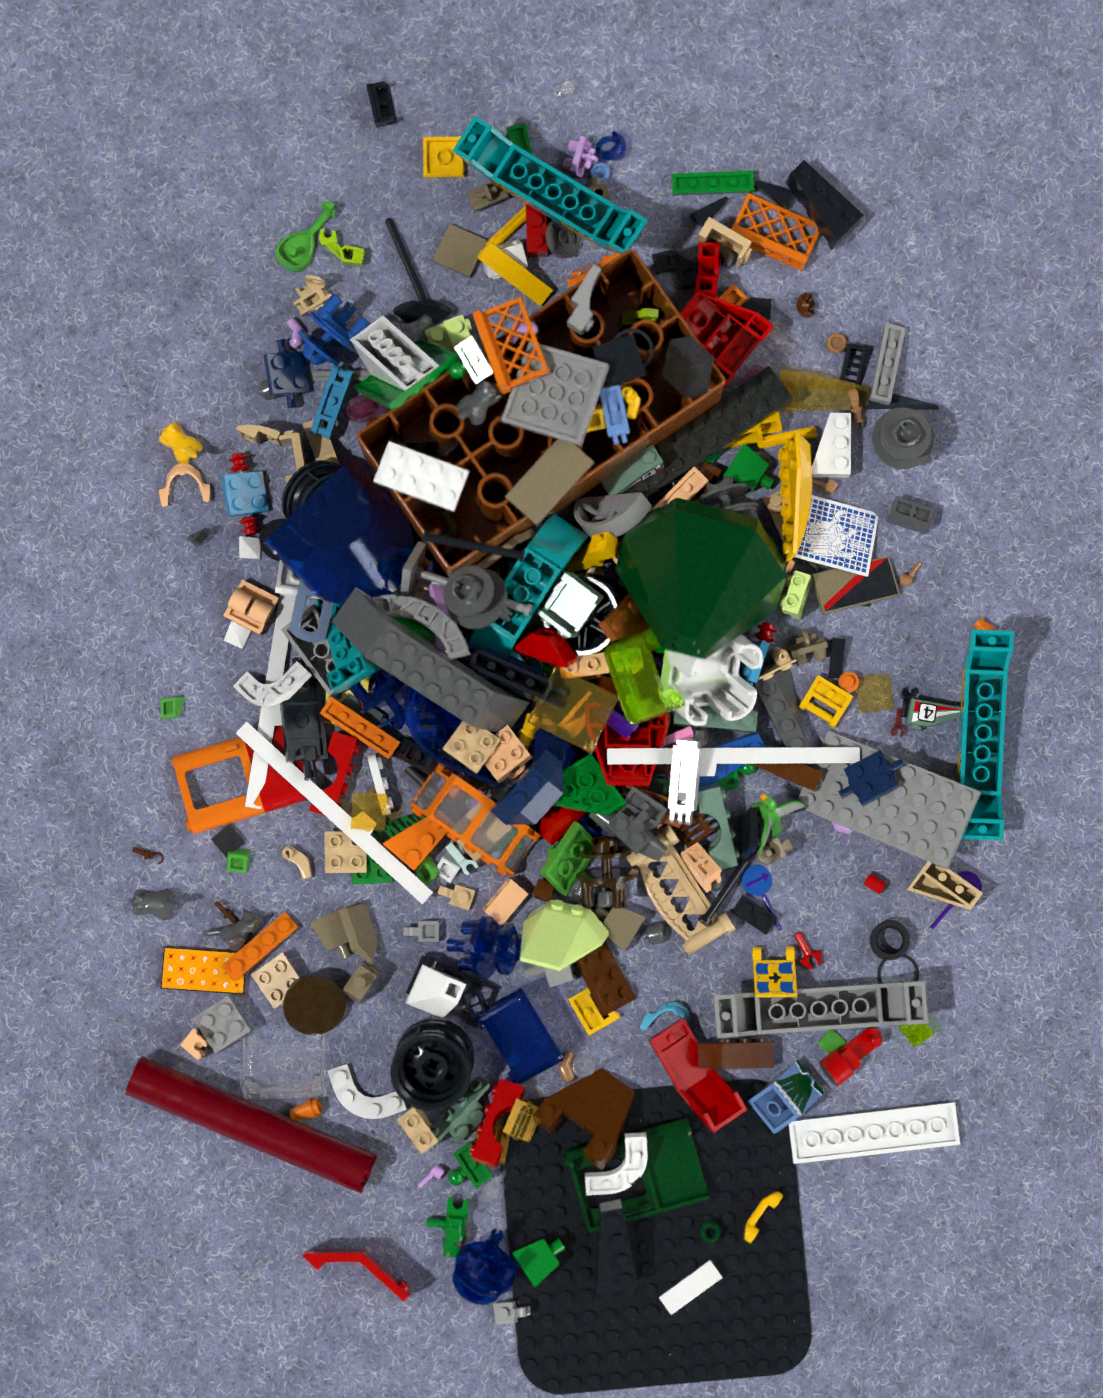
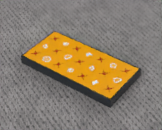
M164 947L161 989L244 995L246 973L234 982L221 967L222 964L237 952Z

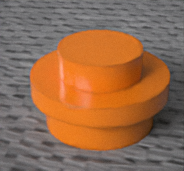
M845 672L840 676L839 686L845 692H854L859 687L860 681L855 673Z

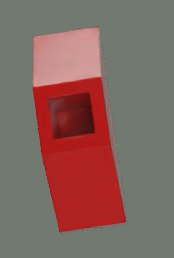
M545 627L531 633L513 647V651L521 653L522 656L534 657L541 662H550L560 668H566L577 661V656L565 638L557 631Z
M552 805L542 817L539 834L553 846L568 831L574 821L577 822L586 812Z

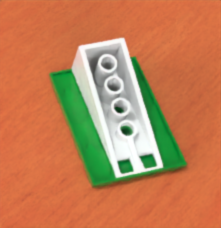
M381 316L350 339L371 374L357 384L355 389L366 398H370L391 410L400 407L407 401L408 397L419 393L425 384L435 381L441 375V372L449 370L451 364L459 361L457 353L420 338L413 343L384 316Z

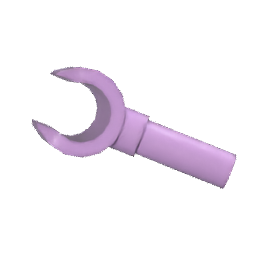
M435 1165L430 1173L418 1183V1186L421 1188L433 1176L439 1180L445 1169Z

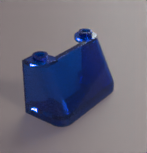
M521 987L516 988L476 1013L478 1017L475 1020L481 1030L486 1028L509 1066L510 1072H508V1075L513 1083L518 1082L521 1085L564 1060Z

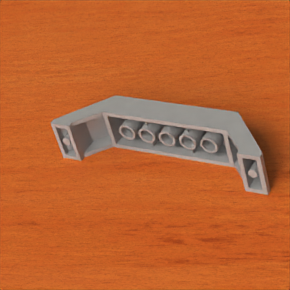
M925 981L797 989V997H755V992L714 995L717 1038L875 1026L928 1024Z

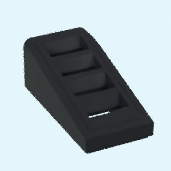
M851 343L846 344L839 384L860 387L868 347ZM850 350L861 352V356L850 354ZM851 358L860 361L859 364L848 362V360ZM847 366L858 368V372L846 370ZM845 374L857 376L856 380L846 379Z

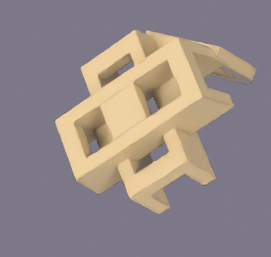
M306 275V286L300 290L296 288L300 299L293 303L303 317L308 314L309 310H317L320 306L322 307L331 297V293L329 294L325 288V280L320 277Z

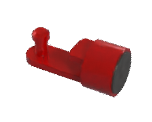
M866 1028L836 1051L834 1049L818 1062L821 1070L835 1086H840L854 1075L853 1071L861 1066L860 1060L882 1044L881 1033L875 1028Z

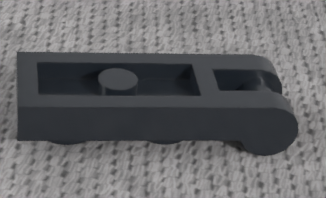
M403 737L400 742L402 745L398 751H395L393 756L431 775L441 757Z

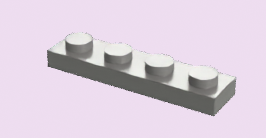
M890 323L884 325L869 397L870 401L886 405L891 403L906 330L905 327Z

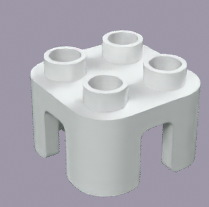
M740 635L705 660L665 650L659 686L660 697L690 724L695 726L706 725L708 714L700 706L711 707L728 721L742 719L753 709L756 703L757 691L740 677V661L750 669H759L763 663L762 651L743 635Z

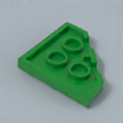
M592 754L587 755L562 771L564 793L553 804V806L610 816L626 806L625 800L615 786H607L601 767Z

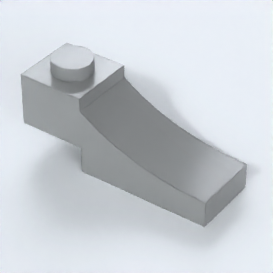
M593 264L571 299V305L575 306L576 309L568 320L567 327L580 335L584 331L588 332L594 323V320H592L593 313L589 311L593 288L601 274V268Z

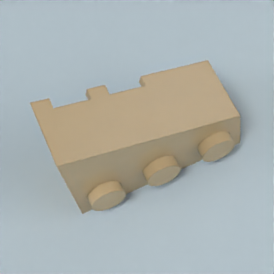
M930 862L925 864L907 889L968 910L973 908L983 892L950 868L947 870Z

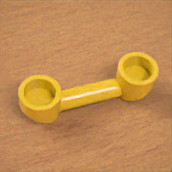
M775 1191L761 1200L746 1222L744 1230L745 1241L751 1243L759 1232V1229L754 1225L768 1205L773 1209L778 1205L783 1197L782 1193Z

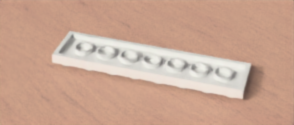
M955 1102L796 1120L788 1124L793 1164L960 1145Z

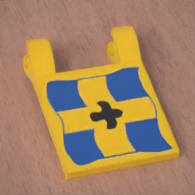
M786 946V960H761V947H753L752 961L755 997H797L794 946Z

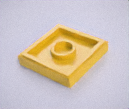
M423 137V178H464V160L452 151L461 137Z

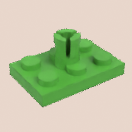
M575 821L559 844L549 847L547 851L548 860L539 871L564 896L568 894L577 881L576 874L583 871L591 860L580 857V851L591 848L593 837L580 823Z

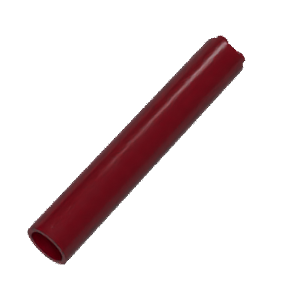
M141 1056L137 1062L126 1088L125 1095L361 1194L378 1157L373 1152L144 1056Z

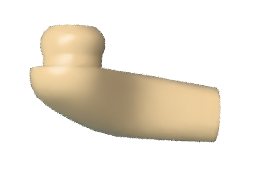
M292 846L284 847L282 856L297 865L302 880L312 878L308 857Z

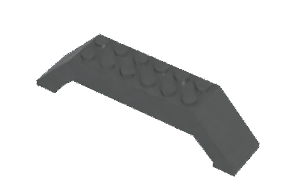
M357 587L354 588L332 620L364 657L470 726L496 733L507 725L512 728L530 703L525 697L492 684L456 659L450 660L448 654L391 618L371 596Z

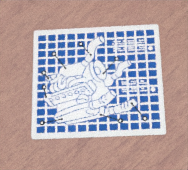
M812 495L805 533L799 550L794 557L868 577L878 516L869 510Z

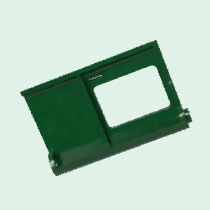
M687 1117L631 1132L646 1133L647 1164L642 1174L646 1193L639 1197L621 1201L625 1223L710 1199ZM625 1134L619 1137L615 1154L610 1160L625 1156ZM587 1145L566 1150L563 1160L565 1167H570L586 1228L588 1233L598 1230L599 1208H590L580 1173L582 1168L594 1165L585 1159L584 1149Z

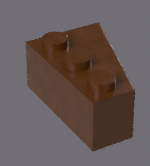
M753 1038V1042H748V1039H736V1043H731V1039H718V1043H698V1068H774V1042H765V1038Z

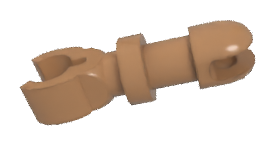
M856 388L848 390L851 403L850 412L853 413L854 426L858 429V422H861V427L863 428L864 420L861 415L863 409L859 405L858 392Z

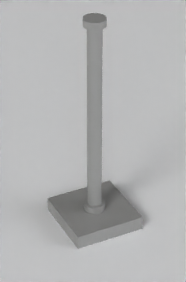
M418 541L403 567L400 596L409 597L420 578L444 586L448 580L446 577L424 570L425 543ZM507 599L506 607L522 612L527 617L530 616L533 605H525Z

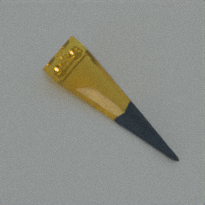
M780 368L779 379L793 397V401L782 407L781 410L794 412L849 410L851 403L848 390L855 388L858 392L859 405L862 406V409H895L902 407L917 410L939 409L937 405L893 393L889 405L870 401V387L803 369Z

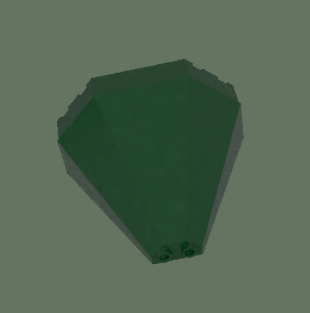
M675 498L669 504L649 511L635 527L626 532L615 570L662 649L705 660L777 610L787 577V562H785V558L777 550L778 547L770 535H767L763 529V525L758 518Z

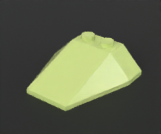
M551 899L532 911L524 920L520 961L561 971L600 947L608 937L609 931L591 909Z

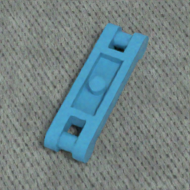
M333 365L310 430L311 434H320L330 440L354 371L350 369L346 371L340 369V366ZM337 376L344 378L342 383L335 381ZM321 420L328 422L327 428L320 426Z

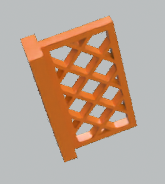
M748 193L731 229L752 241L750 246L752 250L803 271L819 235L818 227L814 221ZM751 200L758 203L760 209L750 213L747 205ZM772 209L777 212L778 218L769 221L766 211ZM762 213L765 222L756 225L752 216ZM791 217L795 219L797 226L788 229L784 220ZM749 218L752 227L743 228L739 226L740 220ZM780 221L784 230L774 233L771 224ZM767 226L771 235L764 237L759 234L758 229ZM811 226L817 230L815 234L806 237L803 228ZM799 229L802 239L793 241L790 232ZM786 234L790 243L780 244L776 237ZM805 242L808 249L806 254L797 251L795 245Z
M521 296L484 312L478 310L472 313L497 384L503 394L511 392L513 387L549 373ZM520 305L521 311L518 317L508 314L511 307ZM496 313L502 315L498 325L490 323L488 316ZM506 317L515 320L511 331L502 327ZM519 323H523L528 327L524 336L515 333ZM499 331L509 334L505 344L498 342L496 339ZM513 336L522 339L518 349L508 346ZM526 341L533 343L535 346L531 354L522 351ZM506 349L516 352L512 362L503 359ZM520 354L529 358L525 368L515 364ZM533 360L541 362L543 369L536 372L528 370ZM513 368L523 371L520 378L511 381L510 374Z

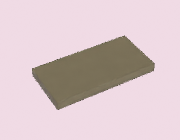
M557 439L510 490L505 498L537 526L594 462L575 444Z

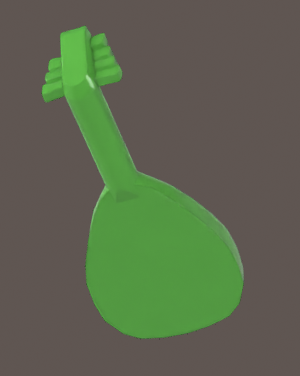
M325 201L320 206L324 209V212L309 230L295 232L279 242L275 250V256L283 267L295 273H299L307 268L314 254L315 234L330 216L336 217V211L333 210L335 205L333 203Z

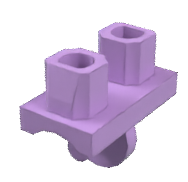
M580 136L579 140H570L568 150L575 153L574 159L566 157L563 162V168L578 178H582L584 170L590 169L591 164H597L599 160L594 156L595 149L591 148L592 143L587 141L586 137Z

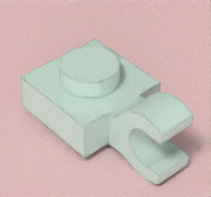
M450 843L446 847L447 851L462 867L466 875L470 874L466 869L467 865L473 864L476 869L478 868L475 861L464 858L463 855L466 852L459 844L454 846L453 843Z

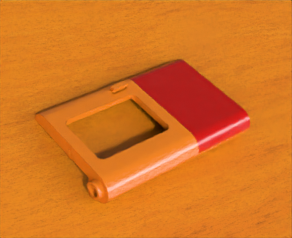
M274 726L272 745L285 756L282 726ZM236 737L172 756V762L188 819L185 820L188 832L192 831L193 834L307 801L308 799L268 763L265 784L253 803L256 806H261V809L245 807L247 796L245 795L197 810L193 805L186 773L234 757H240L246 780L249 784L254 750L240 737ZM291 762L304 774L303 763Z

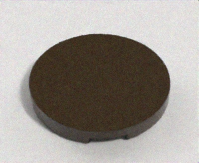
M309 974L295 980L290 985L283 1000V1012L287 1022L296 1031L306 1035H320L332 1030L339 1024L346 1009V1000L340 985L334 979L332 980L319 974Z

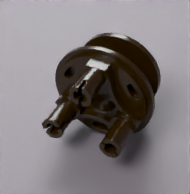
M607 835L596 836L591 840V848L580 851V857L601 859L602 868L588 869L576 874V879L581 882L583 907L595 906V887H610V890L613 891V908L627 907L625 896L627 881L635 879L639 871L630 867H612L611 858L623 857L632 853L628 847L619 845L618 838H610Z

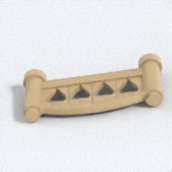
M668 824L662 828V832L656 835L668 847L659 861L667 862L660 878H655L653 871L648 867L650 862L658 861L640 853L636 855L633 851L626 858L632 867L638 866L643 884L653 905L671 928L684 938L685 943L682 946L689 955L691 953L694 954L725 933H732L736 930V927L728 914L724 912L719 916L717 913L714 914L711 919L713 923L710 927H706L698 921L693 931L687 929V924L682 921V916L685 914L704 915L711 904L674 848V845L680 842L673 828ZM662 879H679L672 895H666L664 893L665 888L660 887L659 883ZM672 897H690L684 912H676V906L671 904Z

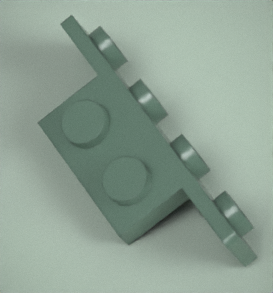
M478 1076L472 1081L464 1096L455 1105L443 1112L441 1117L430 1127V1130L438 1139V1142L433 1147L447 1133L460 1144L486 1116L484 1115L485 1109L478 1103V1099L491 1086L486 1080Z

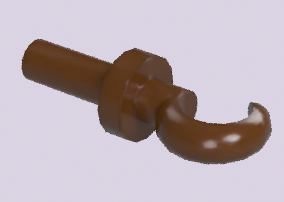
M133 847L132 852L144 856L145 860L147 858L153 859L154 855L158 854L161 856V861L157 864L163 862L164 857L160 852L151 854L148 849L144 851Z
M219 902L214 903L224 914V919L228 918L232 923L238 922L230 914L231 910L227 911Z

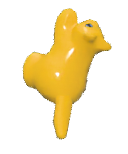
M177 422L165 426L162 435L159 436V441L173 450L174 456L180 464H188L190 457L197 458L196 452H200L203 447L201 442L195 439V437L186 435Z

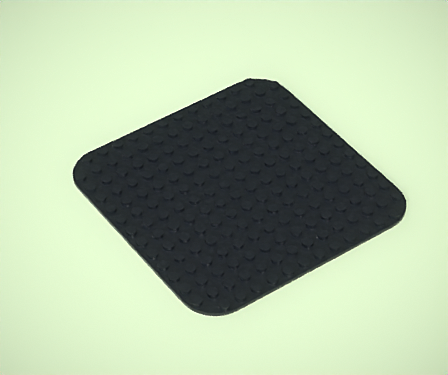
M753 1079L725 1081L733 1091L738 1092L747 1110L714 1133L710 1131L679 1095L674 1086L632 1089L635 1091V1095L628 1116L625 1119L621 1135L687 1117L710 1199L626 1222L638 1287L597 1295L595 1289L598 1230L588 1233L570 1167H565L563 1160L566 1150L588 1145L594 1137L567 1117H564L552 1134L534 1122L526 1141L521 1138L530 1119L532 1108H528L527 1116L525 1113H522L520 1118L521 1111L526 1106H530L529 1104L539 1107L547 1097L527 1100L525 1102L528 1104L522 1105L519 1108L521 1111H518L511 1127L510 1134L514 1132V1136L510 1135L505 1163H502L513 1301H516V1307L530 1306L531 1315L517 1317L518 1322L515 1323L518 1358L523 1373L534 1386L551 1394H573L773 1376L790 1371L803 1360L810 1347L812 1329L796 1164H793L789 1126L787 1125L774 1134L748 1102L768 1083ZM511 1112L506 1117L502 1125L503 1128H505ZM501 1128V1132H500V1143H501L502 1133H503L504 1137L507 1138V1133L503 1132V1128ZM625 1156L610 1160L602 1170L595 1165L582 1168L580 1173L585 1192V1173L614 1170L622 1164ZM638 1177L631 1184V1187L618 1193L587 1195L590 1208H599V1203L618 1199L624 1201L645 1195L646 1188L643 1177ZM779 1191L783 1194L782 1199L774 1209L768 1205L754 1225L759 1229L758 1234L751 1243H748L744 1240L746 1222L765 1196ZM707 1221L717 1223L721 1229L719 1239L712 1243L704 1241L700 1236V1228ZM708 1228L706 1234L709 1236L713 1235L714 1229ZM542 1237L545 1238L548 1244L559 1238L566 1248L556 1255L560 1264L534 1287L512 1252ZM710 1260L722 1278L671 1315L659 1299V1296Z

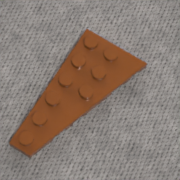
M630 593L598 624L610 642L624 639L628 636H636L640 633L652 632Z

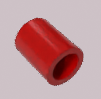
M870 872L863 885L880 894L887 882Z

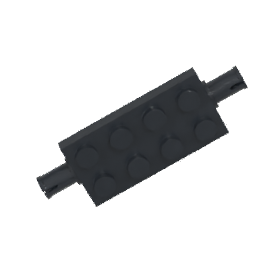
M299 657L291 659L292 665L297 661L305 668V662L301 657L300 659ZM311 678L289 700L280 703L286 762L303 763L304 781H309V779L310 781L317 780L315 762L328 759L324 716L320 714L323 709L320 682L318 679Z

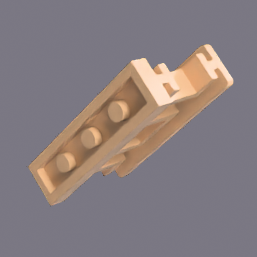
M641 647L577 656L576 662L566 668H560L562 684L599 679L600 674L617 673L620 676L636 674L645 667L643 650Z

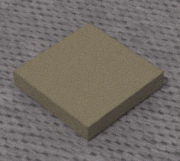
M449 224L433 262L470 278L479 260L476 256L483 249L487 240Z

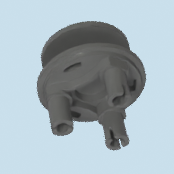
M895 408L884 413L876 422L872 433V444L875 453L885 464L897 469H910L920 465L930 455L934 445V432L928 419L920 412L911 408Z
M725 476L718 484L707 483V493L698 498V501L704 505L709 506L720 503L721 509L759 518L757 511L760 507L757 502L731 505L730 500L747 492L748 486L745 483L734 484L733 478L730 476Z
M465 566L456 570L448 578L444 587V601L451 617L459 625L468 629H480L492 624L498 618L505 622L510 620L508 615L512 616V611L506 607L507 588L503 579L497 573L487 568Z

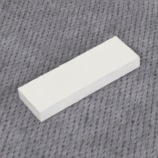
M709 1260L659 1296V1299L672 1315L719 1281L722 1276Z

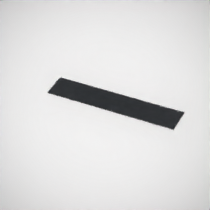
M461 442L406 443L402 447L427 456H445Z

